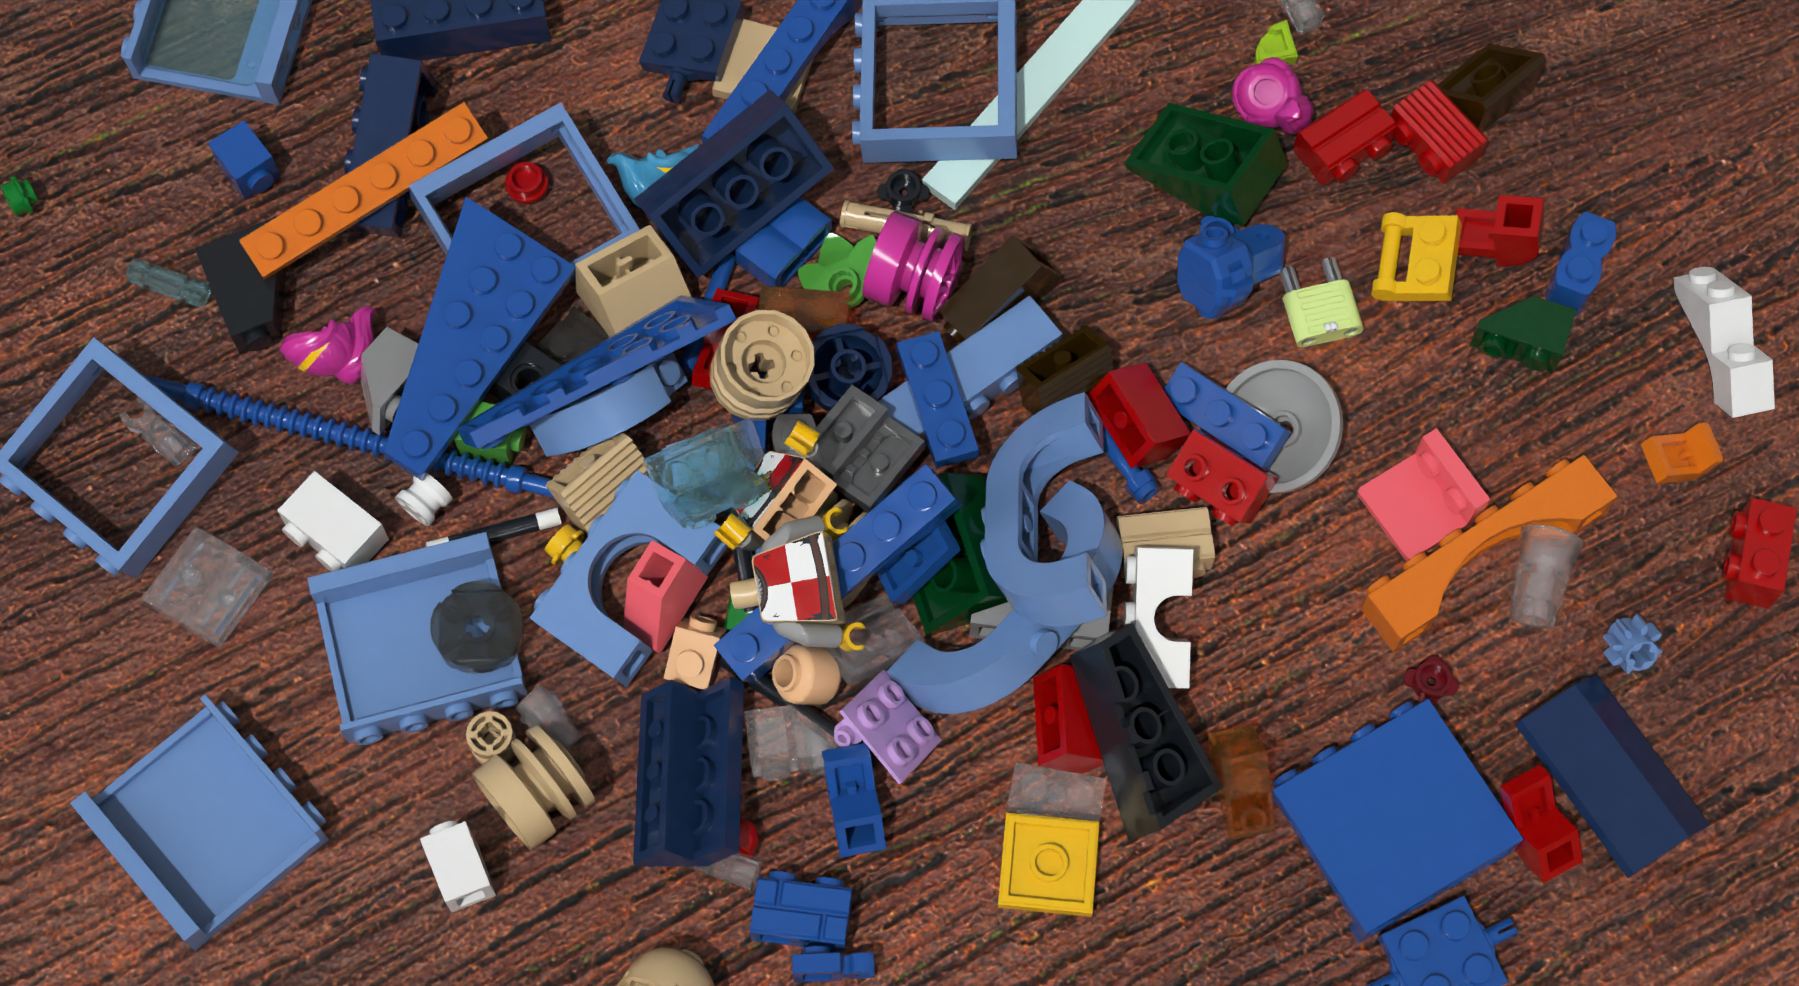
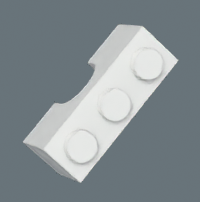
M1134 546V556H1126L1125 583L1133 584V602H1125L1124 626L1133 623L1168 688H1189L1191 642L1187 639L1162 636L1156 629L1154 615L1158 605L1164 599L1171 596H1192L1193 549L1184 547Z

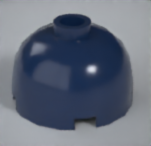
M837 324L821 331L812 342L815 365L805 387L811 399L823 410L830 412L851 385H854L876 401L880 400L887 390L893 374L892 357L884 341L878 336L875 338L871 333L864 331V327L856 324Z

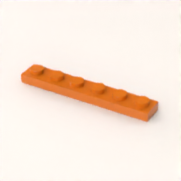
M465 102L246 235L239 242L263 279L266 280L409 191L410 184L487 143L488 137Z

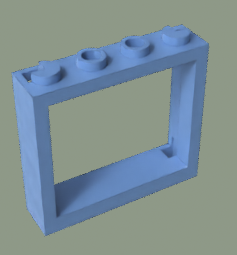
M863 0L862 12L855 13L856 38H862V47L854 48L855 74H861V84H853L854 110H860V121H852L853 145L860 144L863 163L1017 159L1016 0ZM998 22V125L875 129L877 26Z
M561 102L409 185L413 203L447 257L453 237L433 205L559 137L619 233L615 238L570 263L575 266L581 260L640 229ZM576 275L573 276L568 285L576 281Z
M93 337L0 450V472L3 474L0 477V483L19 497L23 492L34 500L30 506L31 509L50 523H53L55 519L59 520L67 527L62 534L79 548L84 550L89 545L99 554L95 561L114 576L121 571L137 578L234 460L239 451L115 351ZM104 369L202 447V450L120 550L22 470Z

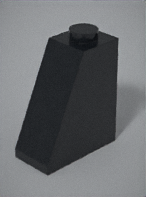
M276 217L195 248L230 336L240 354L246 351L262 350L269 346L272 341L281 338L287 267L264 280L239 242L240 239Z

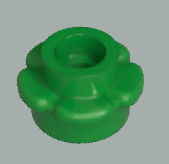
M14 175L10 176L11 181L0 185V188L15 217L26 212L29 215L33 214L31 205L37 203L38 200L27 179L19 182Z

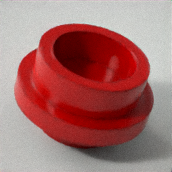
M526 161L515 164L505 179L508 195L514 201L521 204H531L539 201L544 197L549 186L548 177L544 169L537 164Z

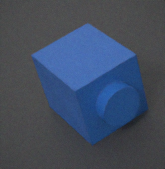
M245 120L208 142L217 164L244 199L254 193H261L267 190L274 180L280 177L273 157Z

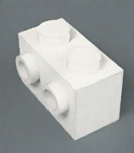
M315 471L277 510L285 524L282 528L285 535L300 547L308 543L318 551L315 557L331 572L369 562L389 540L379 521Z

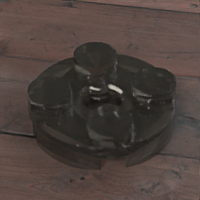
M471 581L460 584L452 589V594L446 597L442 604L441 602L437 604L430 622L433 643L445 663L451 668L471 674L488 673L499 667L511 664L522 644L525 630L520 607L514 598L505 593L503 588L485 581ZM481 617L484 624L490 626L487 633L483 632L481 637H473L472 633L465 632L468 623L473 625L472 619Z

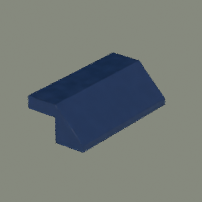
M1598 675L1574 684L1515 724L1627 878L1651 866L1673 848L1698 835L1710 826Z
M729 677L699 692L670 680L641 695L633 864L638 866H709L739 853L743 682Z

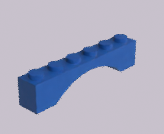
M797 0L702 134V142L704 143L769 90H772L785 102L818 51L843 25L853 20L855 13L862 7L863 0Z
M927 464L833 543L842 600L880 568L930 534L962 506V503ZM758 607L713 646L742 681L754 684L773 667L775 661L797 643L779 636L774 630L773 625L762 622Z

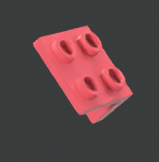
M1437 428L1422 437L1415 454L1359 487L1357 491L1360 500L1405 561H1409L1415 555L1427 552L1437 546L1452 531L1458 528L1462 530L1474 523V520L1485 511L1491 500Z

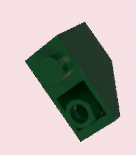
M1533 296L1481 319L1469 345L1479 348L1482 353L1490 357H1507L1522 362L1528 369L1534 371L1547 370L1554 373L1564 354L1577 309Z

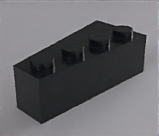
M1133 623L1100 636L1070 655L1128 841L1162 830L1223 788L1220 779Z

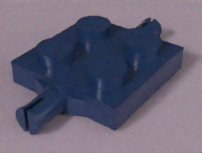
M661 0L639 63L643 71L661 73L669 77L666 89L662 95L665 100L671 103L673 101L679 103L685 83L688 81L703 79L721 82L746 12L742 1Z

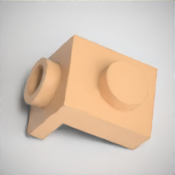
M691 615L690 619L683 618L675 627L663 679L673 680L700 689L710 687L719 654L713 645L726 635L727 629L718 627L717 621L710 617Z

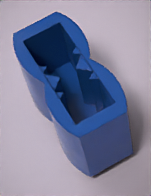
M799 197L735 249L736 263L777 293L792 280L800 267L818 252L825 237H827L829 232L832 233V220L802 197Z
M1586 211L1578 217L1561 249L1559 263L1547 285L1545 292L1546 300L1577 309L1575 317L1583 311L1600 280L1602 265L1615 241V222Z

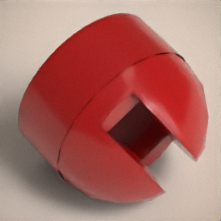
M740 819L739 853L735 855L743 858H752L758 846L759 834L752 822L747 819Z

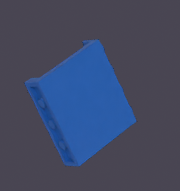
M1429 699L1416 706L1412 701L1401 705L1389 714L1391 721L1379 728H1376L1373 723L1363 727L1350 737L1352 741L1350 745L1339 751L1335 746L1327 748L1311 760L1314 766L1299 774L1296 769L1284 773L1272 783L1275 788L1272 789L1267 800L1270 807L1278 805L1353 921L1349 929L1359 944L1512 853L1524 840Z

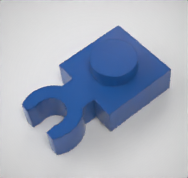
M810 946L803 948L802 954H792L794 983L841 981V978H875L874 953L872 952L840 955V952L831 953L830 947Z

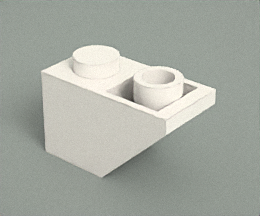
M456 821L438 824L430 829V835L420 838L444 901L451 912L496 896L480 848L466 821L459 824Z

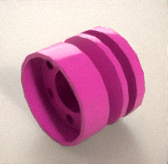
M894 211L886 220L873 249L863 282L862 295L866 299L891 307L897 301L902 291L907 292L906 313L913 316L923 299H925L922 319L934 323L940 315L938 310L952 297L959 280L963 265L962 255L965 246V236L954 232L950 235L942 249L945 230L944 228L936 227L924 243L921 241L922 220Z

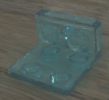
M727 422L643 459L663 509L683 528L690 526L692 529H697L709 525L716 520V514L731 507L733 509L748 507L759 500V494L768 490L766 481L747 466L733 429Z

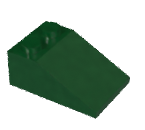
M1169 102L1124 164L1128 170L1206 216L1220 217L1230 223L1244 226L1287 166V161L1275 129Z

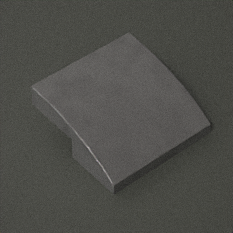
M854 385L850 386L815 428L820 433L817 443L823 456V462L819 470L837 484L835 488L866 512H870L881 503L925 449V440L890 418L887 407Z

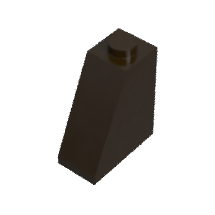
M1012 235L938 311L948 320L943 325L944 328L955 340L962 343L1028 296H1031L1035 302H1038L1065 278L1036 248Z

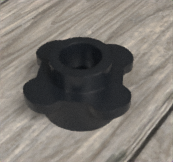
M902 168L891 174L886 184H881L878 187L877 194L880 200L888 201L894 207V210L911 213L912 207L919 201H926L928 199L929 189L926 185L920 184L919 178L914 173ZM900 190H906L907 194L901 195L899 192Z

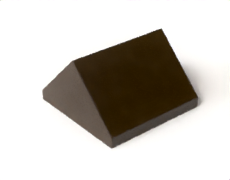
M1487 44L1437 86L1483 132L1534 91L1546 63V58L1543 53Z

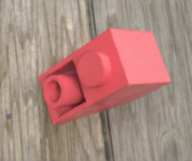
M651 540L627 579L623 628L652 650L661 654L673 635L675 627L683 619L708 576L687 559Z

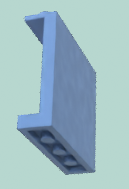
M486 532L307 578L310 594L317 606L342 721V724H339L340 731L348 744L353 742L357 745L373 744L380 741L383 735L399 730L402 733L418 732L427 728L429 722L444 718L447 721L464 720L471 717L475 710L490 706L496 710L506 709L516 705L519 702L518 699L528 697L492 546Z
M206 694L200 698L206 706L203 710L92 799L84 791L70 803L180 937L194 951L199 949L329 840L320 828L327 821L309 800L302 806L291 795L297 789L293 781L280 767L272 772L262 761L269 754L252 734L243 739L234 728L240 723L237 716L224 701L215 706Z

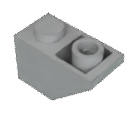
M386 327L361 354V385L372 431L378 435L394 421L418 347V343L389 327Z

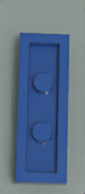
M936 331L896 342V351L935 469L978 457L979 448L940 332Z
M1180 362L1164 388L1166 395L1179 414L1266 470L1269 469L1291 434V431L1183 362Z

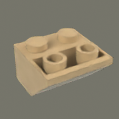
M651 225L634 232L575 264L576 292L609 337L680 295L691 297L674 255Z

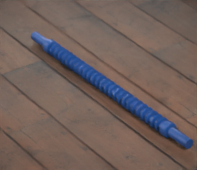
M146 375L149 380L174 400L183 402L184 407L199 411L204 407L205 413L210 414L213 410H216L217 416L220 417L228 413V417L231 420L240 416L242 423H246L251 419L254 426H258L263 422L266 429H270L275 425L278 432H282L287 428L289 435H295L298 431L301 438H307L310 434L313 441H319L321 438H324L325 444L329 445L336 441V445L339 448L348 444L350 451H354L359 447L362 454H366L369 450L372 451L374 457H379L381 453L384 454L388 440L384 431L378 435L374 434L371 427L362 431L359 424H355L353 428H350L347 421H343L338 425L335 418H331L326 422L324 415H319L315 419L312 412H307L303 416L300 409H294L291 413L288 406H282L278 409L277 404L273 402L266 406L263 399L254 403L251 396H247L242 400L239 393H235L230 397V393L227 390H223L218 394L216 387H211L207 390V387L201 383L190 382L188 385ZM452 449L449 453L445 450L433 466L435 473L444 469L447 476H451L453 472H456L459 479H463L468 475L471 482H475L480 478L483 485H488L492 481L495 488L505 485V489L508 492L520 494L524 490L554 498L546 487L547 481L552 479L527 473V468L512 465L510 468H506L505 462H500L496 466L493 459H488L485 463L482 462V457L479 455L474 459H470L468 452L458 456L456 449Z

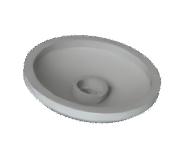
M1270 360L1258 363L1244 370L1231 381L1226 390L1283 427L1287 424H1292L1293 426L1292 435L1287 438L1268 469L1269 472L1279 477L1269 494L1293 492L1319 478L1335 458L1343 433L1341 405L1328 381L1312 368L1289 360Z

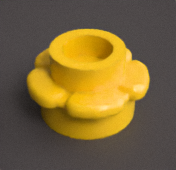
M569 524L562 527L545 547V552L553 558L551 563L553 565L560 564L571 553L578 551L583 545L584 532L582 530L576 531Z

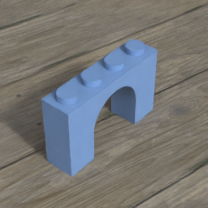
M636 470L631 478L625 479L619 485L612 505L605 514L598 516L592 522L588 530V538L578 551L571 553L566 558L561 567V575L551 588L546 589L540 594L534 604V612L530 616L532 621L626 688L653 650L615 623L604 608L601 592L602 583L611 563L626 550L639 545H649L651 540L687 559L707 576L728 547L714 535V532L721 526L639 470Z

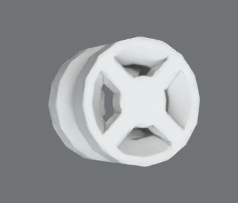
M429 474L426 475L423 481L414 476L413 484L410 488L401 490L395 496L396 501L408 514L427 527L435 520V512L440 507L448 506L453 500L450 493Z

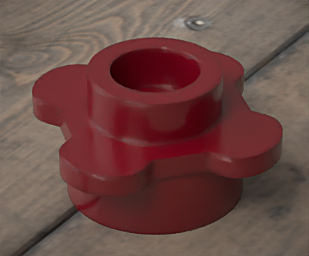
M1429 656L1417 669H1408L1403 677L1404 684L1413 688L1418 695L1419 704L1429 699L1434 707L1439 699L1446 695H1455L1459 688L1458 681L1452 677L1450 669L1437 656ZM1433 679L1435 681V685H1428L1427 680Z

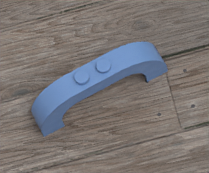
M1085 392L1068 397L1042 409L1020 425L998 450L989 468L986 481L985 507L981 509L982 520L985 526V539H982L980 543L986 567L1012 608L1026 620L1043 626L1067 627L1107 616L1106 581L1087 552L1056 562L1038 563V501L1043 488L1057 472L1066 466L1104 453L1103 421Z
M1069 480L1040 510V513L1058 541L1067 545L1060 560L1087 552L1106 581L1107 596L1117 579L1122 563L1123 549L1121 538L1095 495L1085 487ZM1013 609L986 638L960 651H939L917 639L886 672L902 688L910 702L924 710L940 714L974 711L1001 700L1027 682L1081 624L1067 627L1043 626L1026 620Z

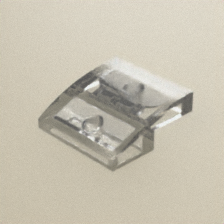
M194 527L142 596L141 600L151 609L180 623L190 633L220 648L274 574L227 543Z

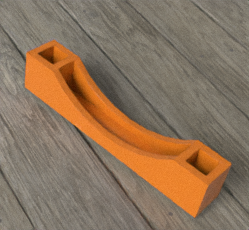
M1582 455L1572 463L1567 459L1558 462L1545 474L1546 480L1536 486L1532 482L1526 483L1510 496L1512 502L1501 509L1496 505L1489 507L1474 520L1475 526L1466 532H1463L1460 528L1452 531L1439 542L1438 545L1441 548L1429 556L1425 552L1415 555L1403 565V573L1392 580L1388 575L1383 576L1366 590L1368 596L1361 611L1393 653L1431 628L1438 615L1442 597L1448 584L1459 570L1478 554L1501 542L1527 535H1574L1609 511L1618 496L1585 455Z

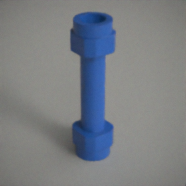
M1103 424L1105 454L1127 480L1125 489L1131 497L1135 498L1139 504L1145 503L1158 493L1160 486L1148 468L1142 471L1139 467L1131 469Z

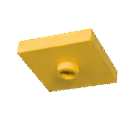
M1006 813L998 908L1092 917L1099 822Z

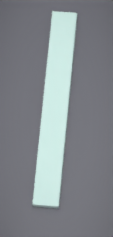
M1082 0L1017 73V140L1141 0ZM998 95L970 126L998 125ZM1001 159L938 161L922 179V184L928 187L931 194L956 210Z

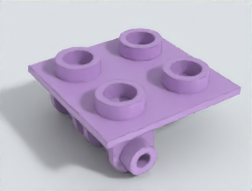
M884 669L839 711L844 719L834 728V740L839 746L856 745L863 740L898 784L902 783L942 741L934 731L931 723L920 714L905 696L902 688L890 678Z

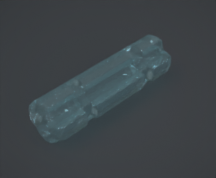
M139 258L131 260L126 270V277L130 283L141 287L148 285L149 290L180 301L187 299L186 303L196 307H204L211 295V289L206 282L194 278L189 281L186 275L158 265L150 267V262Z

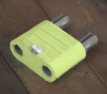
M1327 257L1322 261L1328 283L1300 288L1293 266H1288V269L1284 267L1280 272L1286 291L1282 299L1298 347H1308L1353 337L1364 330L1348 280L1342 279L1335 257H1330V259Z

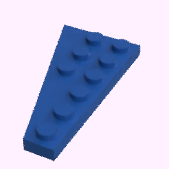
M465 197L384 449V455L387 459L421 481L424 480L457 435L458 431L456 428L466 423L575 275L574 265L468 197Z
M680 295L456 429L464 444L477 449L482 447L483 450L492 448L504 441L507 437L506 434L520 427L528 426L543 416L609 383L611 386L621 384L630 379L635 374V370L649 363L657 362L667 357L673 351L737 319L729 304Z

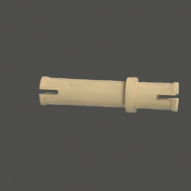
M845 200L840 216V227L880 234L886 220L896 210ZM897 211L922 220V242L925 243L936 227H941L945 230L943 246H945L950 235L955 232L965 236L964 251H968L972 224L935 218V213L926 212L922 216Z

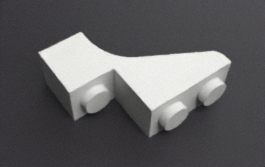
M1712 267L1694 268L1687 275L1674 277L1676 296L1702 344L1709 362L1713 382L1714 403L1732 418L1775 409L1773 360L1754 346L1752 296Z

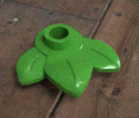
M829 232L821 246L818 263L803 265L798 270L801 285L811 295L825 297L836 309L848 310L856 307L864 299L862 295L863 282L877 240L873 235H869L853 247L844 238ZM853 285L848 293L841 295L845 286Z

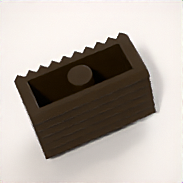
M1081 325L1080 330H1074L1073 334H1067L1066 339H1060L1059 343H1053L1052 347H1046L1045 352H1038V356H1031L1030 361H1024L1023 365H1017L1016 372L1023 407L1032 415H1035L1042 409L1068 397L1083 392L1088 395L1103 377L1114 369L1110 352L1112 349L1109 344L1091 328Z

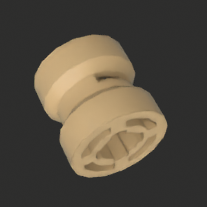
M487 711L478 714L471 720L467 726L466 738L476 760L480 764H484L496 754L507 763H510L515 757L511 742L517 738L508 719L498 712Z

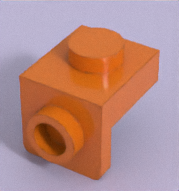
M1700 422L1685 433L1651 436L1640 444L1657 484L1696 480L1723 461V456L1708 422Z

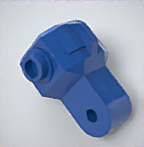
M1260 224L1247 227L1229 235L1224 228L1212 226L1203 229L1200 234L1187 239L1178 252L1177 282L1182 298L1193 304L1199 310V314L1202 317L1209 319L1222 317L1225 312L1242 305L1250 295L1254 284L1282 271L1285 248L1284 232L1275 226Z

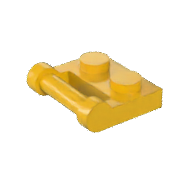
M1397 212L1384 214L1381 222V231L1384 233L1379 273L1378 278L1373 281L1371 296L1381 301H1451L1462 226L1459 216H1405ZM1401 236H1412L1406 282H1397L1395 278Z

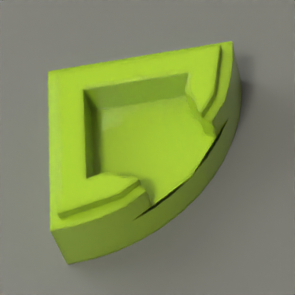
M1287 20L1271 26L1268 32L1261 38L1256 48L1254 65L1260 64L1264 59L1270 57L1280 58L1289 65L1297 62L1298 54Z

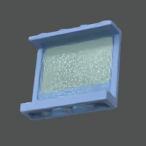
M138 0L133 14L134 26L130 36H126L123 40L121 57L134 79L280 105L312 0Z

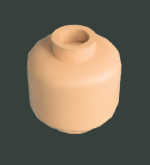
M793 645L775 661L772 670V680L779 695L785 701L799 705L818 706L828 703L836 695L842 679L841 666L837 656L825 647Z

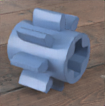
M1636 614L1633 619H1617L1610 626L1608 633L1603 635V639L1610 646L1603 653L1613 666L1620 665L1626 674H1630L1632 670L1641 671L1649 669L1657 660L1658 654L1663 652L1655 642L1661 638L1662 634L1652 622L1646 624L1639 614Z

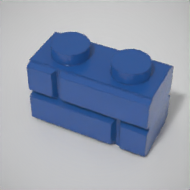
M782 871L770 872L769 878L758 877L750 925L751 941L797 947L827 946L830 947L831 951L845 952L852 905V888H844L842 880L830 877H818L815 884L797 882L795 874Z

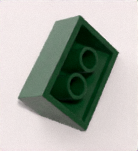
M945 473L940 477L962 503V506L945 520L961 550L913 595L926 635H934L968 625L971 622V614L1008 602L990 576L981 552L980 543L982 539H985V526L982 520L981 509L985 507L986 485L982 476Z

